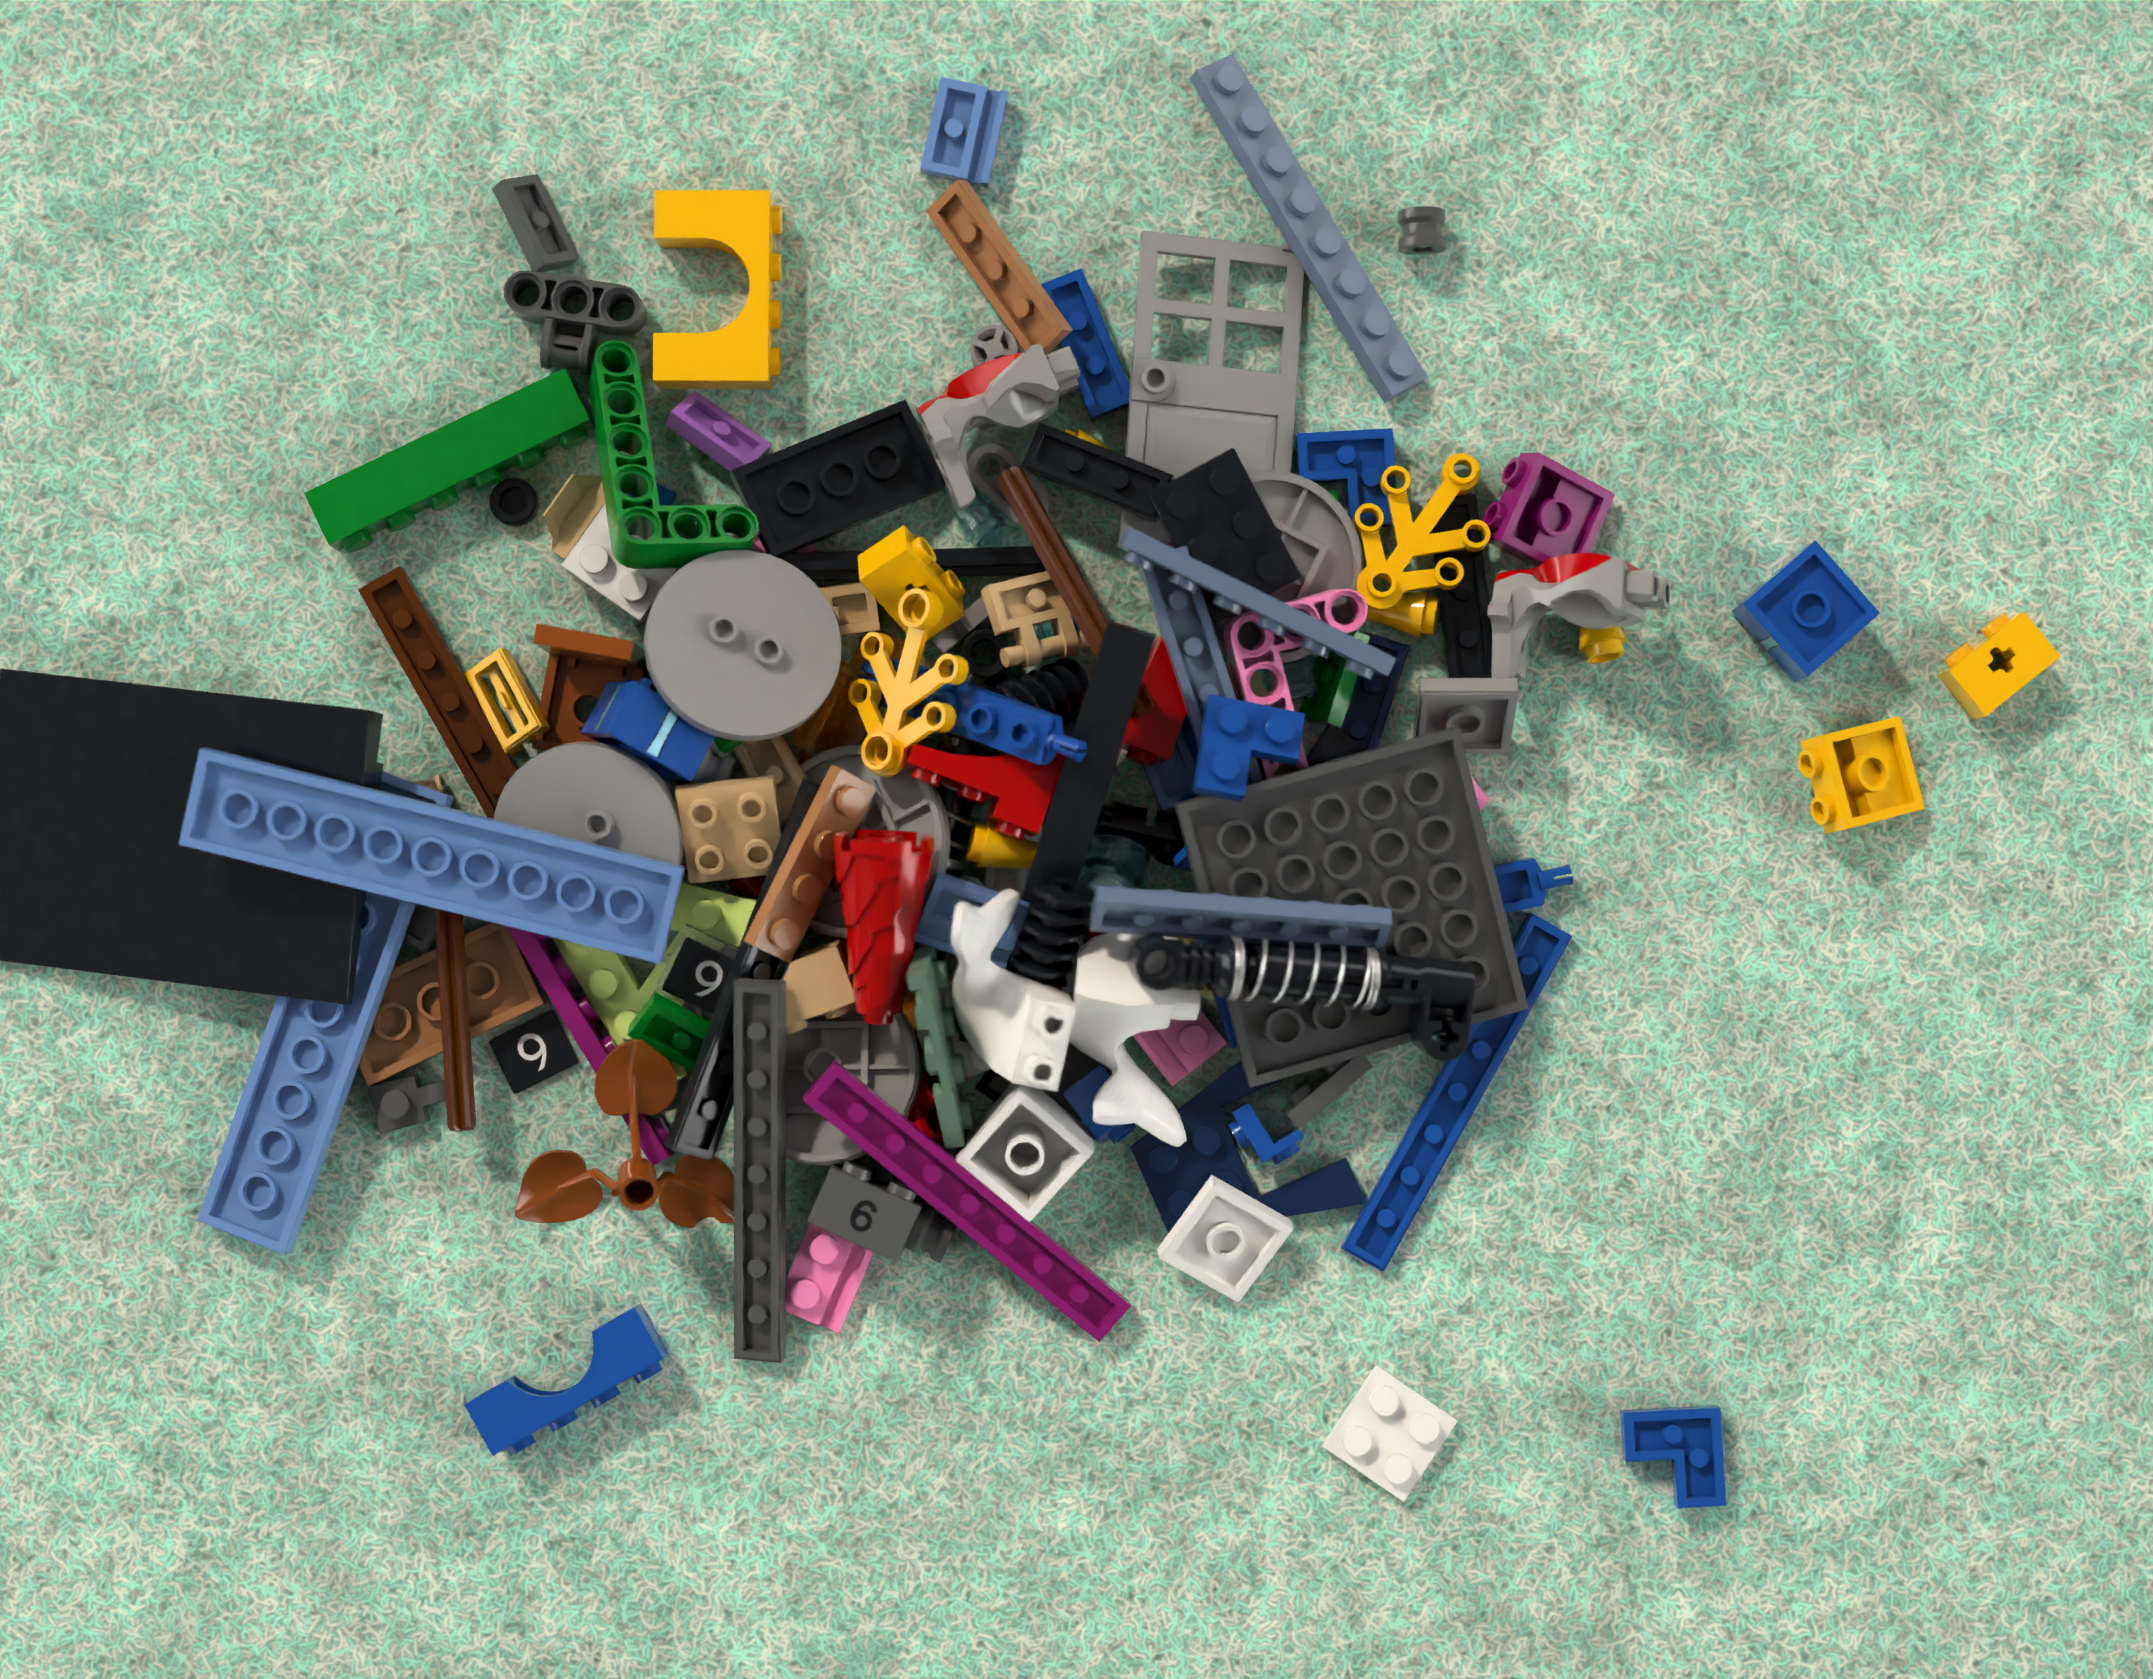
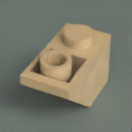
M841 938L795 954L782 980L786 981V1035L804 1029L808 1026L806 1019L824 1013L826 1019L844 1015L854 1009L852 1003L855 1002L852 975H849L848 955Z

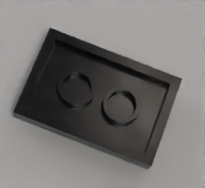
M1234 448L1222 452L1146 494L1174 549L1187 546L1190 557L1267 595L1301 578ZM1200 587L1213 623L1217 624L1233 615V613L1213 604L1212 602L1216 595Z

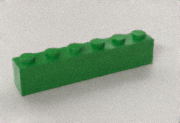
M564 368L321 484L304 494L328 545L338 551L345 548L347 553L355 552L370 545L373 542L371 535L387 527L390 532H396L416 522L414 514L429 507H432L433 511H440L454 505L460 500L457 494L473 486H475L477 491L496 485L503 479L501 473L518 465L520 470H525L538 465L546 459L544 452L560 444L563 449H569L585 442L589 438L587 432L594 429V421L573 377Z

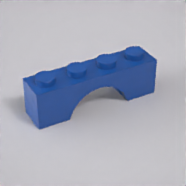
M641 1303L592 1331V1361L586 1374L578 1384L560 1391H543L527 1385L514 1375L464 1404L492 1456L504 1449L507 1450L510 1457L536 1442L532 1433L546 1425H549L551 1431L555 1432L578 1418L574 1409L590 1400L594 1408H597L620 1394L616 1385L632 1376L636 1383L639 1384L662 1370L659 1361L669 1353Z

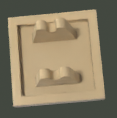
M774 774L676 786L675 794L689 884L767 874L782 835Z

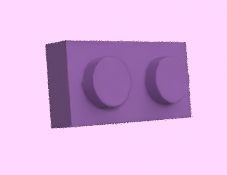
M695 390L670 412L665 423L667 427L679 434L685 441L696 446L729 471L765 457L772 446L771 443Z

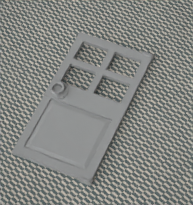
M1144 230L1141 232L1126 457L1172 474L1175 479L1222 452L1234 448L1246 472L1275 470L1291 473L1304 269L1289 245L1283 244L1281 247ZM1158 254L1214 260L1211 304L1155 298ZM1230 262L1286 269L1283 313L1227 306ZM1153 314L1210 321L1207 365L1150 358ZM1226 323L1282 329L1279 373L1223 367ZM1121 509L1120 537L1125 528L1131 527L1162 543L1172 544L1159 519L1155 523Z

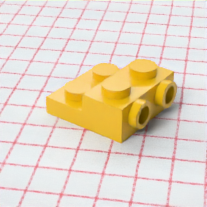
M1901 716L1800 741L1802 751L1798 755V767L1802 775L1811 780L1815 795L1810 803L1811 815L1817 824L1823 825L1825 834L1925 809Z

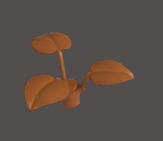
M634 1039L619 1045L607 1055L598 1069L594 1083L595 1097L604 1113L611 1116L629 1113L632 1158L623 1162L619 1167L617 1182L598 1168L586 1170L584 1159L575 1152L569 1150L545 1152L536 1157L524 1173L515 1206V1217L520 1220L536 1223H558L582 1218L596 1209L602 1200L603 1192L601 1185L597 1181L599 1180L611 1189L612 1196H619L622 1204L631 1210L641 1211L648 1209L658 1199L663 1215L670 1222L682 1227L695 1228L701 1220L709 1217H714L720 1223H734V1174L727 1164L717 1156H714L713 1160L710 1161L685 1154L678 1160L674 1173L665 1171L657 1179L654 1165L649 1160L642 1158L638 1112L645 1115H654L665 1110L674 1100L677 1093V1076L674 1067L664 1055L645 1041Z

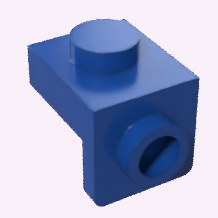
M1100 1064L1062 1094L1099 1142L1104 1144L1110 1139L1115 1144L1127 1137L1137 1126L1135 1123L1103 1125L1093 1121V1102L1095 1096L1110 1077L1106 1069Z
M1246 1101L1230 1111L1236 1121L1228 1126L1243 1150L1252 1146L1263 1163L1271 1158L1276 1165L1300 1150L1296 1142L1304 1138V1136L1297 1127L1272 1141L1249 1102Z

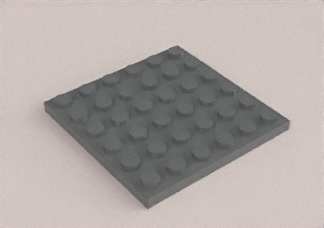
M1454 726L1247 783L1245 797L1241 802L1203 795L1174 803L1197 894L1220 893L1236 897H1270L1275 900L1320 901L1327 904L1354 906L1365 904L1371 907L1391 908L1392 927L1383 951L1388 956L1465 961L1473 964L1475 971V993L1471 1025L1529 1009L1459 727ZM1244 943V948L1250 954L1254 945L1261 946V944ZM1268 945V946H1272V947H1285V948H1287V946ZM1294 947V948H1298V949H1311V950L1313 949V948H1306V947ZM1320 949L1324 951H1339L1333 949ZM1346 951L1349 953H1362L1359 951ZM1246 985L1242 990L1245 996H1250L1251 994ZM1240 995L1236 1000L1225 999L1246 1083L1250 1088L1412 1042L1409 1036L1411 1006L1384 1004L1378 1010H1362L1359 1005L1355 1009H1349L1343 1001H1334L1329 1007H1323L1317 999H1308L1303 1005H1297L1291 997H1282L1277 1003H1271L1265 995H1256L1251 1001H1245ZM1430 1007L1429 1014L1437 1019L1438 1015L1453 1016V1009ZM1442 1025L1441 1030L1433 1031L1431 1036L1445 1033L1446 1027Z

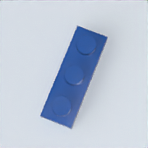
M1082 268L1041 284L1073 329L1059 344L1061 348L1070 347L1079 367L1080 377H1077L1079 383L1078 390L1090 420H1095L1129 406L1130 385Z

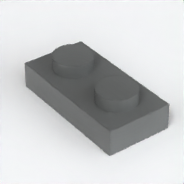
M538 174L503 179L492 189L532 271L546 272L565 268L579 259Z
M1360 1056L1322 1067L1325 1073L1316 1081L1310 1084L1308 1080H1304L1285 1096L1289 1104L1281 1110L1300 1129L1373 1066L1365 1056Z

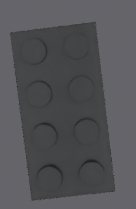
M906 399L735 468L730 474L744 506L750 509L758 519L759 529L757 534L766 553L777 558L786 556L942 491L946 486Z

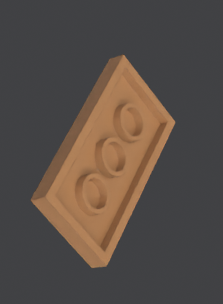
M491 922L464 935L471 1040L547 1005L529 963L505 925ZM436 949L392 970L359 1062V1067L368 1086L381 1083L443 1053Z

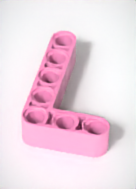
M1330 589L1283 602L1344 633H1350L1359 629L1368 615V606L1364 597L1358 591L1352 589ZM1341 596L1349 600L1352 606L1351 617L1343 624L1337 623L1331 614L1334 601ZM1250 611L1232 617L1226 624L1223 633L1239 700L1294 711L1279 651L1300 646L1304 638L1300 636L1293 637L1287 631L1283 637L1271 633L1256 625L1260 616ZM1248 621L1253 622L1260 631L1259 641L1251 649L1243 648L1238 641L1237 635L1239 628ZM1259 669H1265L1272 678L1270 690L1262 696H1256L1250 688L1251 676ZM1302 741L1299 760L1295 765H1292L1294 770L1309 767ZM1256 758L1262 779L1274 776L1276 769L1284 764Z

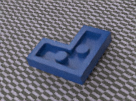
M1393 428L1297 433L1296 449L1299 476L1309 479L1314 483L1346 481L1348 515L1352 522L1357 509L1361 505L1372 503L1380 507L1383 512L1384 521L1381 527L1393 526L1387 496L1380 488V480L1384 471L1390 466H1395ZM1391 475L1387 478V483L1395 489L1396 475ZM1364 513L1360 515V521L1365 526L1370 527L1377 524L1376 517L1373 514Z
M1210 694L1205 701L1193 793L1241 802L1246 793L1250 757L1295 765L1300 757L1305 713Z
M1719 1406L1620 1410L1623 1459L1626 1462L1671 1459L1674 1505L1677 1508L1727 1506L1721 1409Z

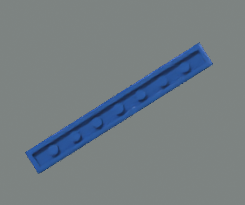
M1528 913L1513 940V946L1529 1009L1471 1025L1467 1048L1459 1057L1444 1062L1342 1243V1249L1380 1271H1385L1570 942L1572 935L1535 914Z

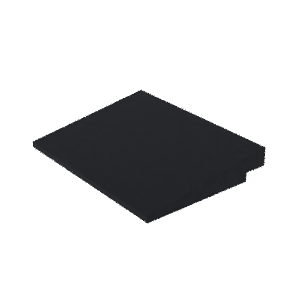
M0 668V961L352 1005L367 891L178 844L199 749L206 747L380 791L384 764L378 763L377 757L383 714L365 709Z

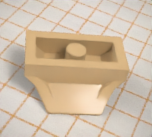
M571 475L543 513L551 535L553 552L563 560L566 559L605 504L601 475Z

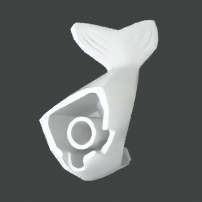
M1008 888L981 908L967 902H959L956 904L951 932V945L959 961L952 988V1002L958 1025L974 1051L996 1073L1013 1083L1058 1091L1076 1013V1005L1073 1003L1070 994L1004 969L991 961V953L1008 928L1016 911L1020 893Z
M1106 933L1091 937L1079 948L1078 955L1074 959L1070 997L1077 1008L1069 1042L1079 1051L1112 1071V1075L1101 1086L1093 1102V1121L1103 1125L1135 1123L1160 1140L1179 1147L1186 1142V1133L1180 1114L1172 1101L1135 1064L1123 1042L1128 1037L1142 1031L1168 1029L1171 1019L1197 1020L1201 991L1195 990L1194 987L1191 990H1186L1182 986L1179 989L1169 988L1168 990L1157 991L1146 987L1135 978L1128 968L1127 954L1135 940L1144 935ZM1163 937V938H1169V939H1177V938H1172V937ZM1159 950L1149 954L1145 961V971L1148 974H1156L1165 967V952Z

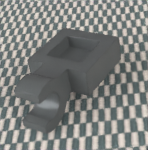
M418 1074L368 1087L380 1134L429 1121L431 1118L427 1106L446 1101L445 1080L422 1087Z

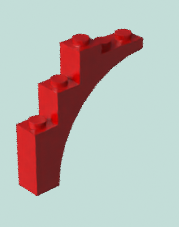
M1162 635L1155 639L1142 679L1155 702V707L1144 717L1135 720L1130 718L1120 748V752L1122 749L1127 751L1126 758L1146 767H1153L1154 762L1161 764L1170 759L1187 713ZM914 744L908 750L904 767L913 770L911 778L920 783L938 788L941 781L959 788L956 795L969 802L984 805L986 799L993 801L986 820L997 824L995 829L997 833L1023 841L1024 835L1032 837L1039 834L1066 756L1057 753L1050 764L1039 765L1015 755L995 757L957 755Z

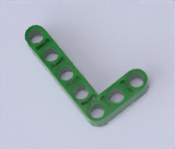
M611 340L599 345L595 352L589 377V392L611 549L614 558L621 565L633 569L682 568L697 558L719 551H751L758 533L759 522L756 515L743 505L660 506L637 354L630 345L622 341ZM614 411H620V412H622V413H624V414H619V413H616V412H614ZM620 451H621V452H626V453L630 454L631 456L623 455V454H621V453H619V452H620ZM624 493H631L637 496V498L629 497ZM726 533L735 534L740 538H733L727 535ZM678 534L688 535L692 539H685ZM630 535L640 536L644 540H636L630 537Z

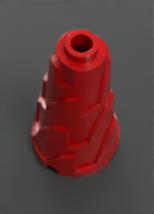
M856 830V839H850V843H848V832H837L834 834L833 849L835 851L837 882L841 883L842 912L847 927L849 975H852L855 1010L857 1013L864 1014L865 1023L891 1024L893 1023L894 1015H899L903 1011L907 984L906 974L914 954L916 930L922 915L925 882L929 880L931 858L934 853V837L929 834L923 835L921 846L917 845V832Z

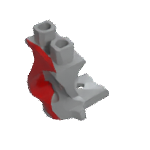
M1036 344L1031 345L1024 353L1010 354L987 361L952 380L942 395L916 405V411L933 458L943 476L957 511L966 509L974 502L976 497L967 464L966 434L978 426L980 430L997 425L1015 429L1027 428L1039 421L1045 420L1058 410L1059 396L1079 388L1077 377H1080V370L1069 346L1045 355L1042 345Z
M1588 552L1548 558L1542 564L1531 569L1501 570L1497 574L1492 601L1488 605L1487 616L1492 621L1491 678H1518V681L1526 679L1528 639L1533 634L1543 614L1548 611H1555L1565 620L1583 628L1597 630L1627 627L1645 622L1646 610L1670 608V580L1659 578L1658 572L1655 570H1639L1624 559Z

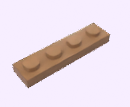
M956 180L926 211L1023 350L1026 352L1031 345L1041 344L1045 355H1047L1073 329L968 181Z
M830 766L743 941L789 964L791 963L836 872L835 851L833 849L834 834L847 831L848 843H850V839L853 838L877 789L876 787L839 767Z

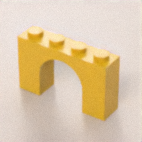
M654 190V238L660 248H714L725 251L736 257L745 266L750 283L748 299L743 310L727 326L707 333H653V382L658 389H772L773 376H781V348L773 347V329H781L782 305L781 300H773V282L782 281L781 253L773 252L774 234L782 235L783 215L782 206L774 205L770 190Z

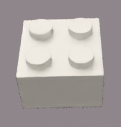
M1012 1082L975 1123V1128L968 1131L965 1146L957 1147L955 1161L1030 1222L1094 1153V1135L1041 1089Z

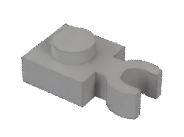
M981 596L964 611L962 618L940 631L931 639L942 654L975 627L978 629H988L992 626L983 597Z

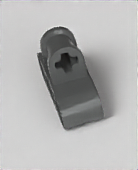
M525 270L512 274L504 286V298L508 306L519 318L528 322L544 324L540 348V366L543 369H551L555 365L580 369L582 375H590L599 333L632 336L639 333L647 320V310L639 295L632 288L625 285ZM529 287L540 289V296L535 304L527 307L519 305L518 299L524 289ZM577 294L587 296L586 307L577 314L565 312V305L570 297ZM621 302L634 303L635 310L629 319L625 321L612 319V312L617 304Z

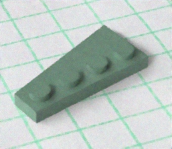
M935 946L917 948L914 951L906 978L909 991L916 990L914 1013L918 1030L928 1029L930 1036H925L924 1057L928 1073L931 1076L938 1075L939 1082L933 1084V1096L945 1149L965 1146L968 1129L975 1128V1119L971 1100H963L960 1083L966 1082V1068L963 1054H954L951 1037L958 1035L954 1007L946 1008L943 990L949 989L948 969L945 960L937 961Z

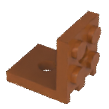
M536 623L533 643L549 653L539 708L550 729L544 734L537 733L534 735L535 740L532 743V748L546 751L567 743L596 742L581 733L585 723H582L577 716L576 710L579 702L586 697H596L599 699L608 682H622L624 678L639 682L641 678H645L647 672L645 650L631 640Z

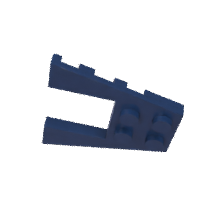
M1241 1060L1177 1109L1186 1133V1142L1181 1146H1172L1149 1132L1130 1146L1168 1233L1211 1175L1285 1217L1361 1205L1366 1202L1345 1157L1257 1196L1219 1108L1286 1078L1250 1088L1246 1083Z

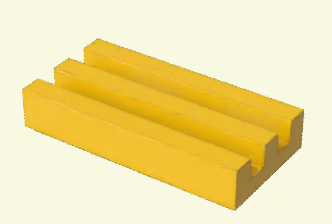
M500 647L464 673L505 753L516 754L521 750L520 745L523 743L530 744L535 740L534 735L537 733L544 734L550 729L509 650ZM497 664L499 665L500 669L502 670V672H503V674H504V676H505V678H506V680H507V682H508L510 688L512 689V691H513V693H514V695H515V697H516V699H517V701H518L520 707L522 708V710H523V712H524V714H525V716H526V718H527L529 724L526 722V720H525V718H524V716H523V714H522V712H521V710H520L518 704L516 703V701H515V699H514V697H513V695H512V693H511V691H510L508 685L506 684V682H505V680H504V678H503V676H502V674H501V672H500V670H499ZM485 673L488 674L497 692L498 699L503 708L506 709L517 730L514 735L482 676Z

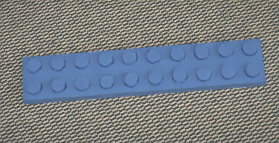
M206 747L199 749L178 844L659 964L664 959L685 871V866Z
M382 772L380 791L451 808L454 800L453 796L390 773ZM367 891L352 1005L277 996L197 1221L281 1254L292 1252L416 903Z

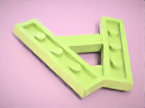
M682 880L671 930L678 931L679 933L666 950L663 962L661 964L657 963L642 986L622 954L554 937L551 938L599 1014L609 1034L613 1037L617 1046L634 1040L627 1036L629 1024L654 992L682 1007L686 1001L662 990L685 938L689 937L718 952H721L726 944L739 947L757 899L695 883L689 884V882ZM667 1058L674 1067L677 1081L692 1072L688 1068Z

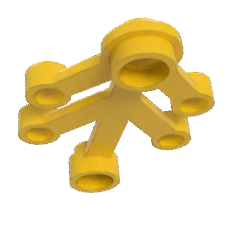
M1457 453L1445 461L1440 472L1441 485L1414 523L1407 496V490L1411 483L1409 472L1404 467L1398 465L1390 466L1384 471L1380 480V488L1388 499L1397 547L1387 561L1379 535V530L1384 521L1382 510L1372 503L1363 504L1357 509L1353 518V524L1361 536L1366 567L1358 576L1356 591L1364 597L1369 608L1374 610L1390 609L1399 603L1404 592L1435 587L1443 590H1452L1459 585L1463 578V566L1454 558L1440 560L1435 569L1403 572L1413 557L1462 549L1478 552L1485 548L1490 539L1491 532L1488 525L1481 520H1471L1462 529L1430 534L1455 497L1470 493L1477 485L1481 469L1474 457L1465 453ZM1459 464L1465 465L1470 471V476L1466 478L1458 477L1454 473V466ZM1391 475H1397L1403 480L1404 486L1398 489L1392 488L1387 483V478ZM1364 513L1373 514L1376 517L1377 524L1370 527L1365 526L1360 521V515ZM1471 529L1479 530L1483 535V541L1479 543L1471 542L1467 537V531ZM1443 567L1452 568L1456 573V579L1453 581L1444 580L1440 575V569ZM1376 578L1386 579L1390 589L1385 592L1377 591L1373 586V580Z
M918 588L908 590L902 596L898 606L899 617L903 624L909 628L897 673L890 659L894 651L892 638L887 634L869 632L863 637L860 649L863 657L869 660L878 683L866 679H857L850 685L848 691L849 701L854 707H857L868 733L861 747L862 760L871 772L883 777H891L901 771L907 760L908 749L933 731L946 733L953 728L956 721L954 708L949 704L935 701L926 705L921 717L904 728L903 726L907 711L943 685H959L963 683L969 671L968 663L963 657L944 654L938 658L933 668L916 679L928 631L937 625L943 616V605L938 596L933 592ZM879 640V650L875 653V645ZM954 663V672L950 676L949 667ZM867 688V697L863 701V691ZM882 693L888 705L885 720H883L877 707ZM941 710L942 718L941 721L937 724L936 716L937 713Z

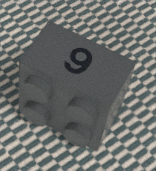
M858 1160L853 1162L845 1161L844 1164L833 1165L827 1174L806 1222L897 1262L905 1249L926 1201L918 1198V1194L900 1179L893 1178L887 1184L874 1178L873 1175L876 1169Z

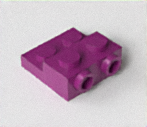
M1539 452L1520 453L1519 458L1511 459L1504 468L1501 480L1506 484V488L1500 501L1493 502L1484 514L1483 522L1488 525L1491 532L1488 543L1520 560H1529L1537 565L1552 557L1574 553H1590L1615 494Z

